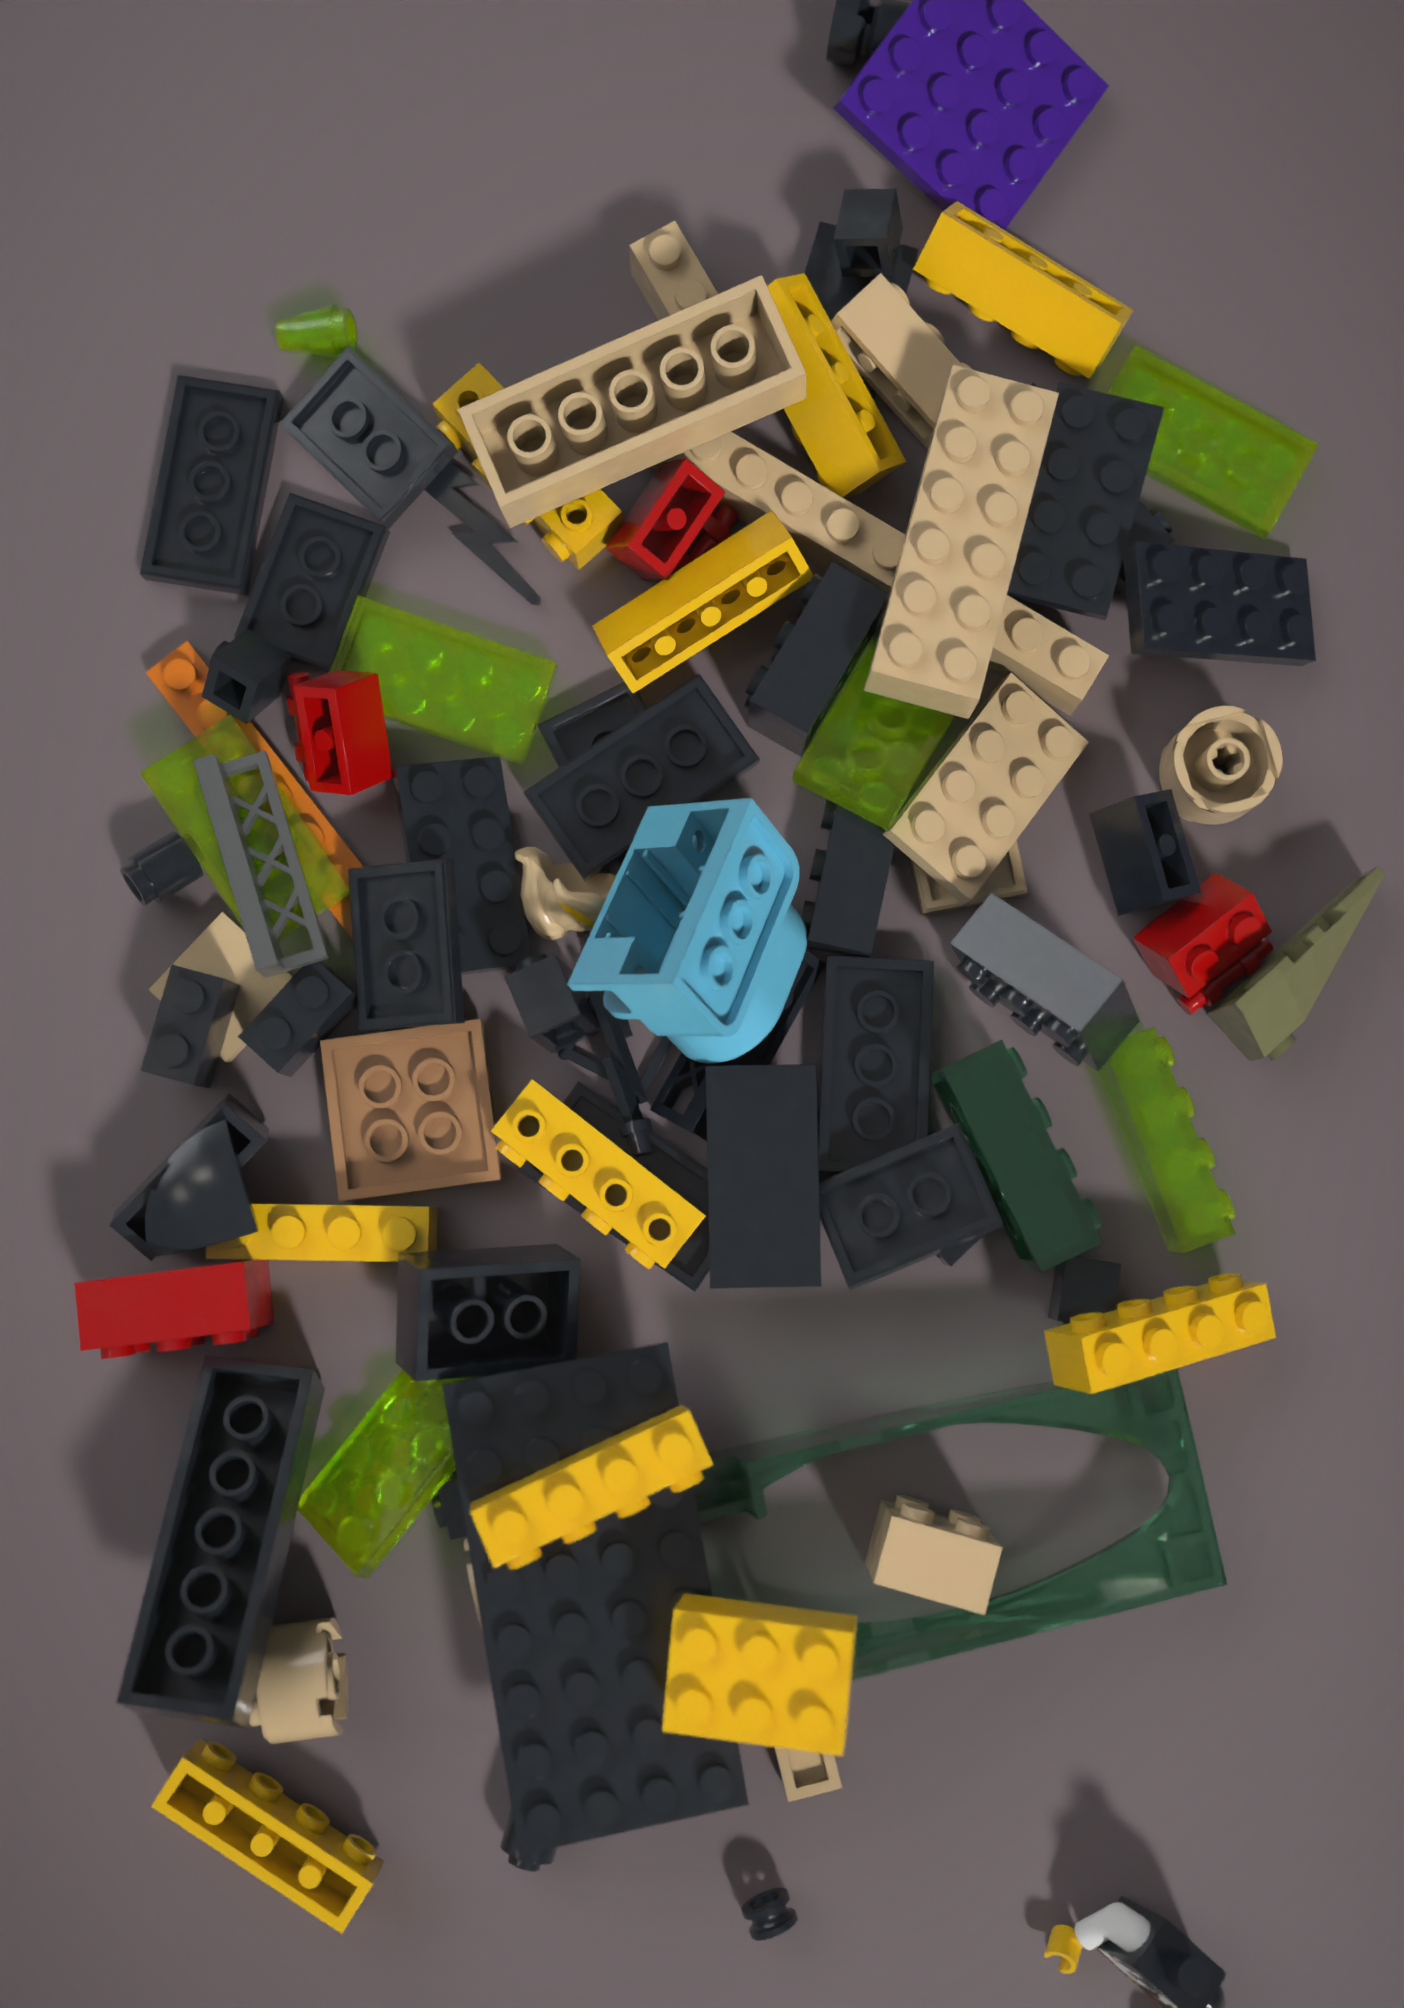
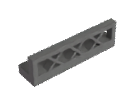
M265 750L224 763L216 754L193 760L256 971L268 978L329 959L328 950L267 752ZM259 768L264 786L254 804L251 805L234 795L229 777ZM267 800H269L273 815L262 810ZM238 806L249 812L244 822L242 821ZM258 817L276 825L279 833V838L269 856L251 848L247 838ZM283 850L288 866L277 861ZM254 858L264 862L259 874ZM273 868L291 876L294 882L295 889L284 908L267 900L263 891V886ZM298 902H300L304 918L293 913ZM269 909L280 914L275 925L273 924ZM291 919L308 929L313 949L284 958L278 938L288 920Z

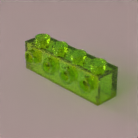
M1155 1027L1126 1037L1100 1069L1099 1074L1167 1249L1171 1252L1185 1253L1235 1234L1231 1220L1236 1218V1214L1229 1195L1223 1188L1218 1190L1210 1169L1215 1168L1212 1150L1203 1137L1198 1139L1190 1118L1195 1117L1192 1099L1183 1086L1178 1088L1170 1067L1175 1066L1172 1048L1164 1036L1158 1037Z

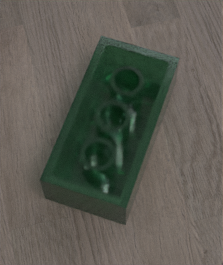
M999 1040L930 1074V1079L952 1124H960L1002 1219L1003 1228L1023 1269L1043 1272L1101 1244L1102 1241L1096 1230L1102 1227V1222L1088 1197L1080 1199L1071 1179L1077 1177L1075 1166L1063 1147L1055 1148L1046 1130L1052 1127L1051 1118L1039 1097L1031 1099L1022 1081L1028 1074L1019 1053L1014 1047L1006 1049L1003 1041Z

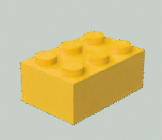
M684 1593L673 1612L662 1732L843 1756L848 1730L858 1616Z

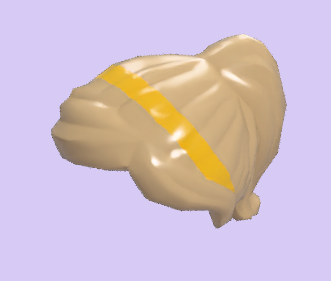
M525 847L515 852V859L523 863L520 895L525 916L536 933L546 940H555L563 937L571 930L578 932L592 931L616 875L599 872L584 882L572 863L553 864L547 854L536 847Z

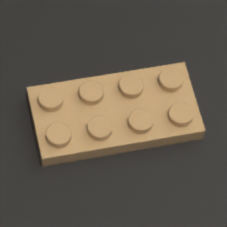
M1010 673L997 684L883 835L962 904L972 901L1089 742L1013 673Z

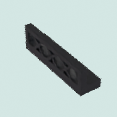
M806 949L777 1023L769 1034L747 1053L726 1062L703 1064L689 1059L681 1052L650 1110L707 1142L706 1066L770 1065L825 963ZM693 1085L694 1096L684 1114L682 1115L672 1110L681 1091Z

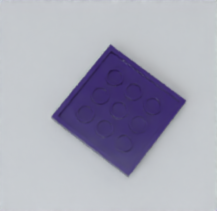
M912 0L833 106V109L942 211L958 201L1005 230L1109 85L1023 0Z

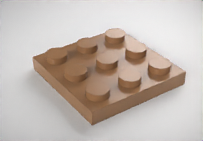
M481 1019L469 1020L460 1024L424 1026L320 1040L339 1202L503 1180L499 1151L495 1148L498 1144V1139L491 1132L496 1123L484 1027Z

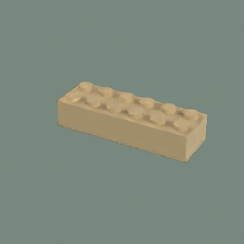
M760 275L463 406L458 411L498 505L509 527L512 528L806 399V372L764 278Z
M952 366L936 418L864 691L969 719L980 700L1059 393L961 366Z

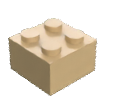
M897 1494L895 1502L881 1499L864 1562L873 1583L985 1615L1002 1546L991 1535L990 1528L981 1524L982 1519L950 1509L948 1517L937 1515L936 1512L928 1509L929 1504L927 1502Z

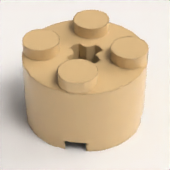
M1235 706L1213 707L1196 715L1169 741L1161 755L1159 766L1160 783L1162 790H1172L1178 814L1182 819L1210 825L1228 823L1246 814L1269 795L1276 780L1279 778L1283 757L1279 740L1273 729L1262 719L1259 721L1245 713L1246 710ZM1214 760L1216 765L1225 764L1227 772L1224 774L1221 769H1216L1212 761Z
M335 1618L271 1625L249 1722L251 1726L261 1725L263 1736L269 1743L276 1744L337 1736L343 1733L344 1729L336 1720L347 1718L348 1675L345 1655L338 1656L333 1649L332 1640L342 1639L341 1630Z

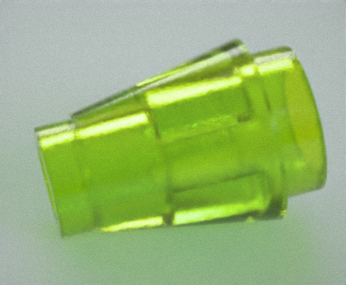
M337 304L291 316L287 319H278L276 323L277 343L283 352L292 351L295 353L337 358L347 346L354 352L357 348L358 333L354 315L350 309H340Z

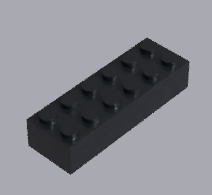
M205 1355L120 1685L117 1704L138 1713L248 1729L325 1387L314 1370Z

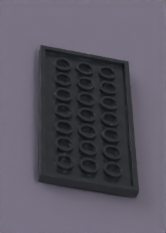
M668 1342L654 1343L443 1383L445 1405L519 1856L749 1805L738 1742L662 1732L674 1608L684 1593L712 1597L693 1486L676 1493H672L670 1487L667 1486L648 1495L651 1504L646 1508L624 1518H618L616 1511L595 1520L594 1523L597 1529L591 1534L568 1544H564L562 1537H559L540 1546L542 1555L539 1558L513 1570L509 1569L507 1562L494 1568L470 1513L471 1502L678 1407L679 1402Z

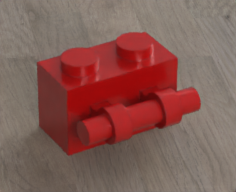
M687 458L661 463L605 549L643 580L668 579L672 572L675 573L731 537L732 534L729 530L739 517V514L730 506L722 504L713 517L711 513L725 494V491ZM698 534L700 538L687 556L685 552Z
M335 670L310 679V673L307 672L294 673L288 676L291 695L286 697L288 713L295 716L298 741L294 743L295 756L298 762H302L304 778L306 781H309L310 791L352 796L393 778L378 673Z
M1215 872L1199 884L1201 893L1180 899L1132 937L1153 976L1183 994L1177 999V1002L1183 1011L1190 1016L1204 1005L1213 1006L1224 997L1223 990L1240 976L1249 977L1261 967L1260 960L1274 950L1273 945L1266 938L1272 933V930L1254 894Z

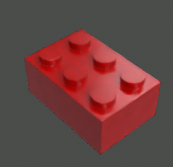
M249 1260L74 1283L80 1351L100 1349L101 1359L131 1356L138 1352L150 1351V1342H156L157 1352L191 1348L194 1345L205 1344L204 1335H212L213 1345L247 1341L249 1338L259 1337L258 1327L274 1323L268 1260Z

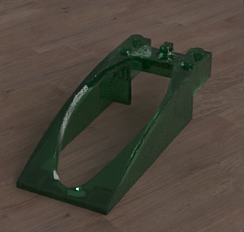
M1178 1368L1094 1394L1054 1386L1053 1381L890 1412L708 1453L713 1465L701 1470L704 1479L693 1485L699 1522L747 1512L755 1519L760 1520L768 1514L763 1490L811 1462L829 1454L959 1424H1022L1095 1433L1133 1443L1144 1448L1160 1460L1169 1476L1168 1492L1159 1509L1146 1522L1121 1539L1067 1568L1016 1590L990 1598L985 1615L961 1608H954L898 1619L857 1621L852 1681L1228 1585Z

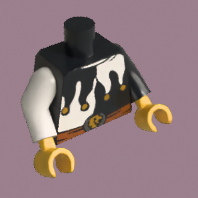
M1121 1896L1116 1903H1111L1076 1923L1075 1929L1062 1924L1052 1928L1044 1957L1048 1958L1051 1955L1061 1956L1058 1967L1061 1973L1071 1974L1075 1972L1083 1947L1087 1950L1095 1948L1160 2008H1225L1226 2001L1223 1989L1221 1988V1984L1226 1976L1225 1971L1166 1918Z

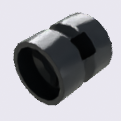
M836 0L828 40L826 62L854 67L860 60L867 62L909 5V2L880 0L875 5L871 4L870 0Z

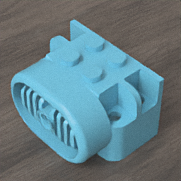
M752 798L648 807L567 985L573 991H605L603 997L604 1007L615 1018L640 1019L651 1032L657 1036H666L686 1057L696 1062L707 1064L722 1063L747 1053L758 1045L777 1023L807 947L808 935L806 925L799 912L791 904L799 882V864L793 849Z

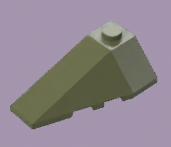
M1378 866L1359 875L1267 958L1257 971L1246 977L1207 1013L1210 1019L1249 1061L1266 1056L1274 1060L1289 1049L1297 1040L1291 1033L1308 1016L1385 876V873Z

